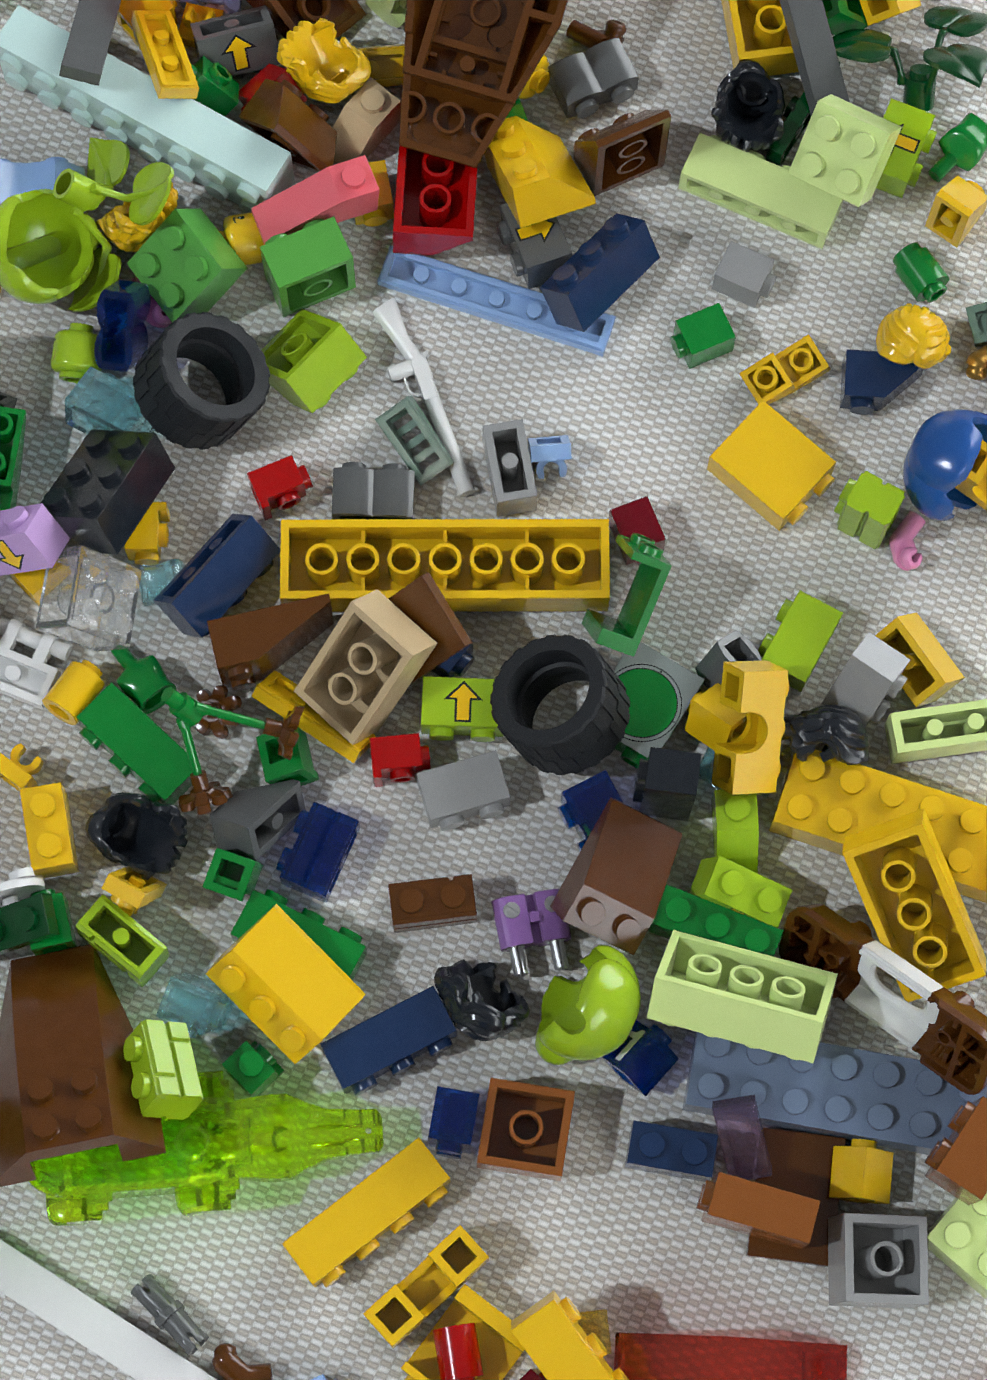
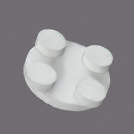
M31 867L10 872L8 874L9 880L0 883V907L28 898L34 892L46 890L43 876L34 875L33 868Z

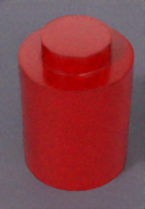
M475 1323L433 1330L440 1380H476L475 1377L484 1376Z

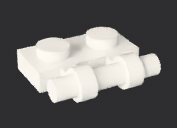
M0 618V635L2 636L0 640V693L44 710L45 706L42 700L60 675L59 669L47 665V662L52 656L66 661L72 647L59 642L58 637L47 632L42 635L24 628L25 623L15 619H11L9 622ZM18 643L36 649L32 658L13 650Z

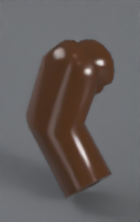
M614 19L607 21L605 30H595L577 20H573L567 29L566 36L591 48L601 42L614 38H619L621 43H623L625 40L623 35L627 29L624 23Z
M229 1343L220 1344L215 1348L212 1364L215 1371L225 1380H272L271 1363L247 1365L237 1356L236 1347Z

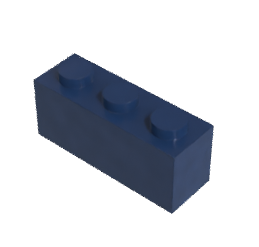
M616 213L587 242L583 243L567 262L556 269L553 275L540 287L556 324L585 332L660 258L645 220Z
M233 513L153 601L184 635L203 638L210 634L207 621L221 618L230 607L240 603L247 595V588L256 578L265 575L274 564L273 559L280 553V548L252 515Z
M433 985L320 1045L344 1094L353 1090L355 1096L378 1085L377 1077L391 1071L393 1076L409 1070L416 1065L413 1060L414 1058L426 1052H429L432 1057L453 1046L451 1039L457 1036V1030Z

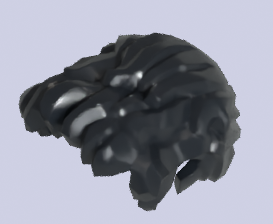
M742 60L718 86L715 107L712 108L711 112L716 122L715 132L717 137L721 138V141L727 142L733 147L740 144L742 150L749 152L751 149L753 151H758L761 148L766 150L771 147L773 142L783 137L784 122L781 115L785 109L784 92L778 80L770 78L767 71L759 63L752 60Z
M831 704L820 705L811 710L801 711L798 715L784 717L785 732L781 741L786 739L790 741V748L793 753H796L800 761H807V756L814 753L819 743L825 744L820 753L823 762L833 758L847 765H856L869 761L867 730L864 728L861 718L848 708Z
M116 793L106 799L104 807L98 809L89 817L86 823V836L105 858L113 863L119 862L124 866H130L136 873L141 875L142 879L149 880L155 873L169 874L172 871L171 868L176 866L175 860H179L181 857V852L176 846L185 848L188 843L185 837L187 835V829L185 828L187 819L181 815L176 805L151 802V799L138 793Z
M463 959L452 966L438 968L434 975V983L439 992V997L452 1013L455 1027L466 1036L479 1041L503 1038L506 1034L520 1027L521 1023L524 1022L530 1013L528 1003L524 997L511 990L507 979L500 982V992L494 989L493 985L496 980L495 969L497 968L495 963L482 962L472 968Z

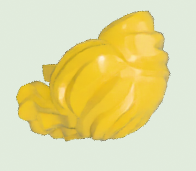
M320 18L315 24L309 21H299L298 26L293 27V31L289 30L287 32V39L282 38L279 41L277 60L286 67V72L290 73L293 79L300 83L305 94L317 101L336 104L361 88L371 74L369 59L362 50L351 45L346 37H341L339 42L336 39L335 23L323 18Z
M172 182L164 208L157 218L147 225H137L130 220L129 208L131 202H124L123 205L115 206L101 219H98L96 224L104 232V236L114 243L116 247L125 252H137L171 212L177 208L178 191L174 188Z
M907 303L889 312L879 324L876 336L878 354L896 364L914 363L919 368L928 369L938 362L944 361L952 350L949 345L950 334L947 330V325L927 307L923 306L920 308L918 305L914 304L912 306L911 303Z

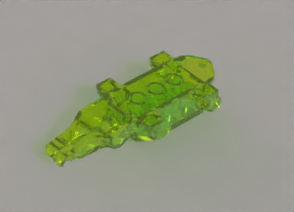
M222 1070L197 1072L203 1101L184 1120L166 1119L165 1116L161 1117L166 1153L123 1162L118 1145L114 1144L34 1161L36 1180L29 1182L46 1196L48 1220L57 1227L86 1225L92 1221L103 1220V1212L109 1211V1202L119 1198L175 1194L176 1205L182 1215L199 1216L215 1214L232 1209L231 1201L236 1200V1190H240V1180L260 1182L289 1181L329 1160L381 1152L384 1145L382 1117L376 1109H326L304 1102L286 1093L235 1100L234 1089H230L228 1079L224 1080ZM370 1129L371 1133L367 1134L365 1130Z

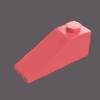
M366 155L326 167L251 208V213L265 245L266 241L271 237L282 233L292 234L302 230L305 224L316 219L326 220L334 216L336 222L339 223L376 211L379 187Z

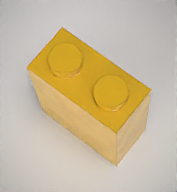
M762 400L711 454L707 470L780 531L787 522L794 525L800 520L808 509L805 503L814 493L820 497L835 480L831 475L836 461Z

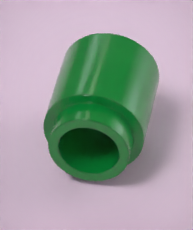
M914 242L904 247L893 258V263L896 266L895 273L917 302L926 300L928 303H931L946 292L947 287L945 285L949 281V276L927 247H921L918 242Z

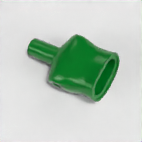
M968 113L958 125L950 129L938 141L944 156L928 171L929 176L934 181L940 182L955 166L969 172L987 151V124L975 114Z
M120 642L112 648L111 653L124 668V671L116 681L121 690L145 714L152 713L164 706L165 703L161 700L163 691L168 687L176 690V686L168 679L157 659L153 655H148L137 660L125 643Z

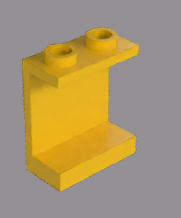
M464 1284L454 1297L453 1302L401 1369L408 1374L404 1380H440L433 1330L460 1324L475 1323L484 1374V1376L475 1377L476 1380H503L525 1349L511 1332L512 1320Z

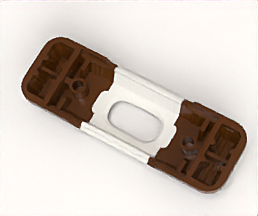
M824 904L799 906L788 914L779 945L781 959L837 973L832 999L840 998L913 1051L920 1054L921 1064L958 1090L968 1095H976L986 1087L987 1016L975 1009L974 1001L969 994L964 991L952 993L872 938V932L867 924L859 920L850 923ZM877 968H881L927 1000L926 1007L923 1009L917 1008L884 986L878 978Z

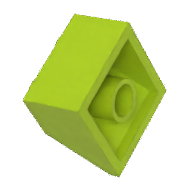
M301 309L261 350L266 357L265 361L270 371L269 384L294 406L312 414L328 403L331 394L344 381L352 378L356 374L358 366L367 358L342 324L305 309Z

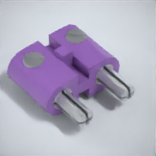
M559 889L537 891L530 895L506 896L491 901L500 949L502 952H510L515 977H524L528 974L524 949H528L530 946L538 945V947L550 945L554 969L561 971L569 967L564 942L571 940L569 924L564 922L550 907Z

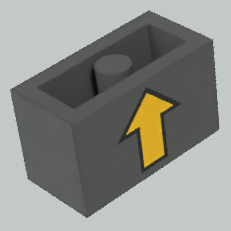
M266 5L190 24L198 60L204 55L211 62L220 63L230 72L232 78L248 72L259 73L269 63L280 65L277 60L278 44L274 24Z
M508 204L500 205L501 221L496 223V227L502 244H510L513 251L510 254V261L517 277L523 275L528 289L543 285L556 269L572 257L571 249L557 217L520 228Z

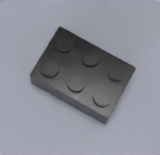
M91 429L41 501L70 538L63 550L118 555L175 470V466L156 433Z

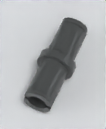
M152 1274L145 1276L141 1281L150 1292L147 1293L137 1283L131 1290V1295L137 1298L156 1319L154 1321L161 1330L165 1329L185 1350L188 1356L194 1354L198 1349L189 1338L193 1337L202 1346L209 1336L184 1311V1305L179 1300L175 1301L154 1279Z

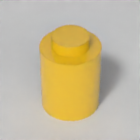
M83 660L81 663L72 661L42 700L44 706L63 722L76 725L78 722L76 717L104 688L105 684L101 679L103 673L97 666L87 660Z

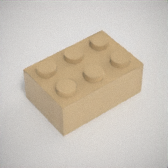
M377 589L351 601L294 692L346 740L354 745L380 730L437 645V642Z

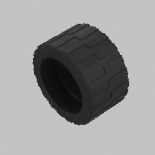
M193 312L174 320L142 354V357L135 366V375L133 376L134 397L144 419H147L157 433L166 437V440L182 445L184 448L205 450L224 444L263 406L266 401L265 397L270 389L269 367H267L263 351L260 350L252 335L250 336L238 323L235 324L229 318L222 315L217 316L210 312L197 314ZM177 358L194 360L210 370L221 384L226 405L214 404L196 395L182 379L177 365Z
M556 634L547 635L541 639H534L528 642L526 646L517 649L510 659L504 662L498 676L495 677L492 685L493 691L490 694L493 720L498 724L497 728L523 758L542 772L566 775L569 773H581L585 769L593 768L615 750L616 745L625 735L624 731L630 719V699L626 694V688L600 653L583 639H577L572 635L566 634L563 636H556ZM568 682H589L587 697L579 711L572 718L554 728L545 730L533 729L535 712L547 694Z

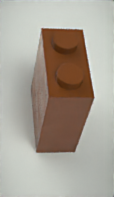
M718 1172L712 1181L706 1180L705 1184L702 1185L696 1209L703 1210L702 1222L796 1249H802L810 1244L820 1200Z

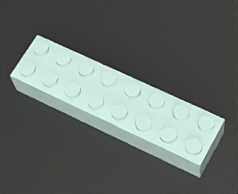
M17 6L0 31V65L4 79L10 86L19 91L27 89L36 94L38 99L52 109L60 107L71 113L72 118L79 124L88 128L93 125L104 131L108 139L119 140L138 150V153L145 160L151 163L163 162L172 166L177 177L186 182L194 180L205 186L206 191L213 197L222 201L227 198L238 204L242 212L247 213L251 212V208L295 185L291 152L193 99H158L151 76L108 53L99 86L59 76L70 32L22 6Z

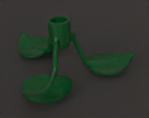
M937 6L925 13L924 23L928 27L939 29L935 46L923 52V60L929 65H912L907 73H904L898 49L890 46L892 38L887 34L870 29H851L832 37L837 56L845 59L876 63L884 61L891 56L897 72V85L904 86L903 103L923 111H929L934 107L936 79L939 69L978 88L982 85L983 78L987 72V51L985 49L960 43L952 44L947 48L942 46L944 38L948 33L960 37H970L981 33L987 28V14L973 12L962 7Z

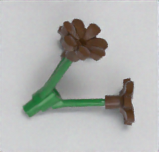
M225 685L215 686L212 694L208 689L200 690L196 694L198 701L186 692L179 693L172 687L166 688L161 695V700L169 706L170 713L177 717L176 723L182 733L193 772L190 774L193 789L190 791V794L179 797V808L181 811L190 812L197 807L198 815L211 812L210 804L219 806L233 797L229 787H221L219 781L209 783L206 771L201 770L190 731L192 726L197 724L196 730L203 736L209 735L212 730L218 739H225L229 735L227 725L237 727L239 724L262 729V734L277 737L279 743L278 755L291 760L293 747L299 739V733L294 731L298 728L304 707L294 706V709L288 711L286 718L282 721L267 717L263 721L234 713L233 710L241 707L242 700L238 695L227 697L228 688Z

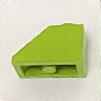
M723 789L714 790L711 799L714 857L722 856L758 873L759 823L757 793L732 795Z

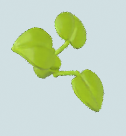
M89 138L87 177L67 168L59 174L54 184V196L72 206L70 214L78 217L102 246V248L99 247L94 252L93 268L83 284L74 290L73 301L68 310L73 312L93 309L105 301L114 290L121 269L120 257L111 254L112 245L83 212L95 210L108 196L121 201L131 202L129 208L130 220L137 225H147L161 213L170 193L174 169L163 162L151 163L137 173L133 182V193L124 194L113 190V186L119 184L124 178L130 160L128 145L119 140Z

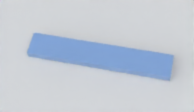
M391 245L377 280L379 286L599 356L604 355L616 316L603 313L585 332L556 324L543 293L423 255L393 253V246Z

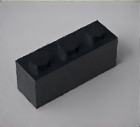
M651 747L648 759L640 758L635 778L632 802L640 803L639 811L651 817L688 821L697 794L701 754Z

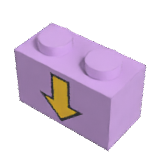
M43 503L0 510V576L53 568L70 538Z

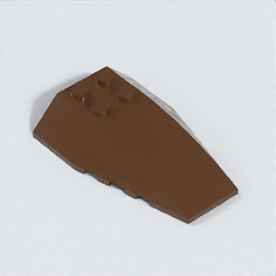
M407 0L399 146L477 168L558 32L568 0Z
M90 944L10 961L0 1016V1187L36 1180L34 1162L36 1160L117 1144L123 1162L166 1153L162 1119L142 1117L139 1100L132 1095L131 1084L134 1076L131 1062L126 1061L123 1048L125 1040L133 1032V1028L97 950Z

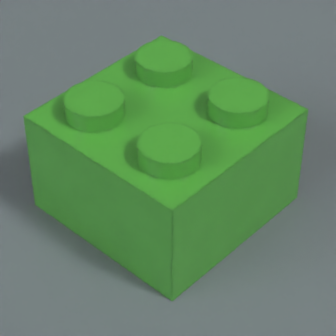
M201 208L174 209L126 263L171 322L189 313L208 312L248 269Z
M334 216L326 220L316 219L310 221L303 226L302 230L289 235L285 233L275 235L268 239L265 245L260 246L264 275L283 318L356 288L353 256Z

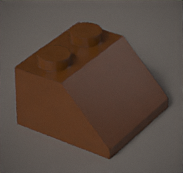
M265 79L238 117L260 136L291 152L292 164L316 173L334 164L337 131L327 123L329 116L314 104L307 106L300 99L302 92L290 82L283 80L281 83Z

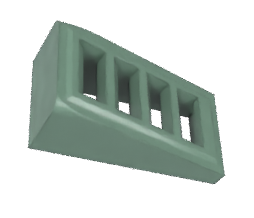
M412 395L407 396L375 419L409 470L415 471L414 477L420 486L454 463ZM409 413L412 420L397 429L394 423ZM418 426L421 433L405 443L402 436ZM427 439L430 446L416 456H413L410 450ZM436 452L440 459L422 470L419 463Z

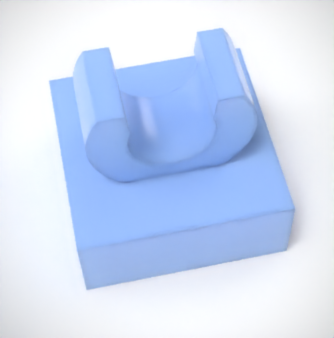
M568 435L528 438L531 463L536 462L535 470L538 478L544 479V466L549 462L556 463L560 477H565L567 473L565 460L572 459L571 443Z

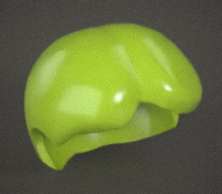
M37 189L12 195L0 204V286L17 300L30 304L43 305L56 302L83 284L93 268L94 252L100 244L80 219L70 214L72 206L57 199L51 189ZM85 214L99 230L96 222L89 215Z
M600 944L592 949L589 955L579 960L588 969L586 977L579 981H571L563 976H554L549 983L548 989L542 997L541 1022L535 1040L536 1050L544 1061L553 1065H563L573 1060L586 1061L598 1059L618 1049L627 1039L640 1009V985L633 966L617 949L609 945Z

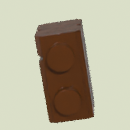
M472 874L454 876L453 880H449L448 877L388 884L394 933L477 923Z

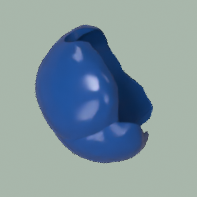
M962 409L942 411L928 418L918 429L904 461L903 481L909 499L926 517L936 521H946L954 518L955 515L952 514L954 507L967 510L977 505L955 487L966 480L979 454L982 440L987 443V414Z

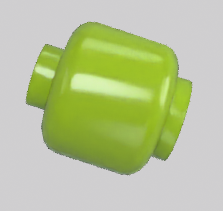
M70 323L69 329L58 331L55 334L51 368L59 373L60 380L76 384H89L91 378L98 377L101 374L106 344L101 336L93 333V326L83 323Z

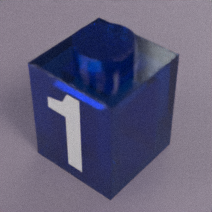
M637 1020L624 1043L615 1051L602 1057L623 1082L644 1096L648 1095L679 1060L677 1055L668 1046L672 1042L671 1038L655 1024L648 1028Z

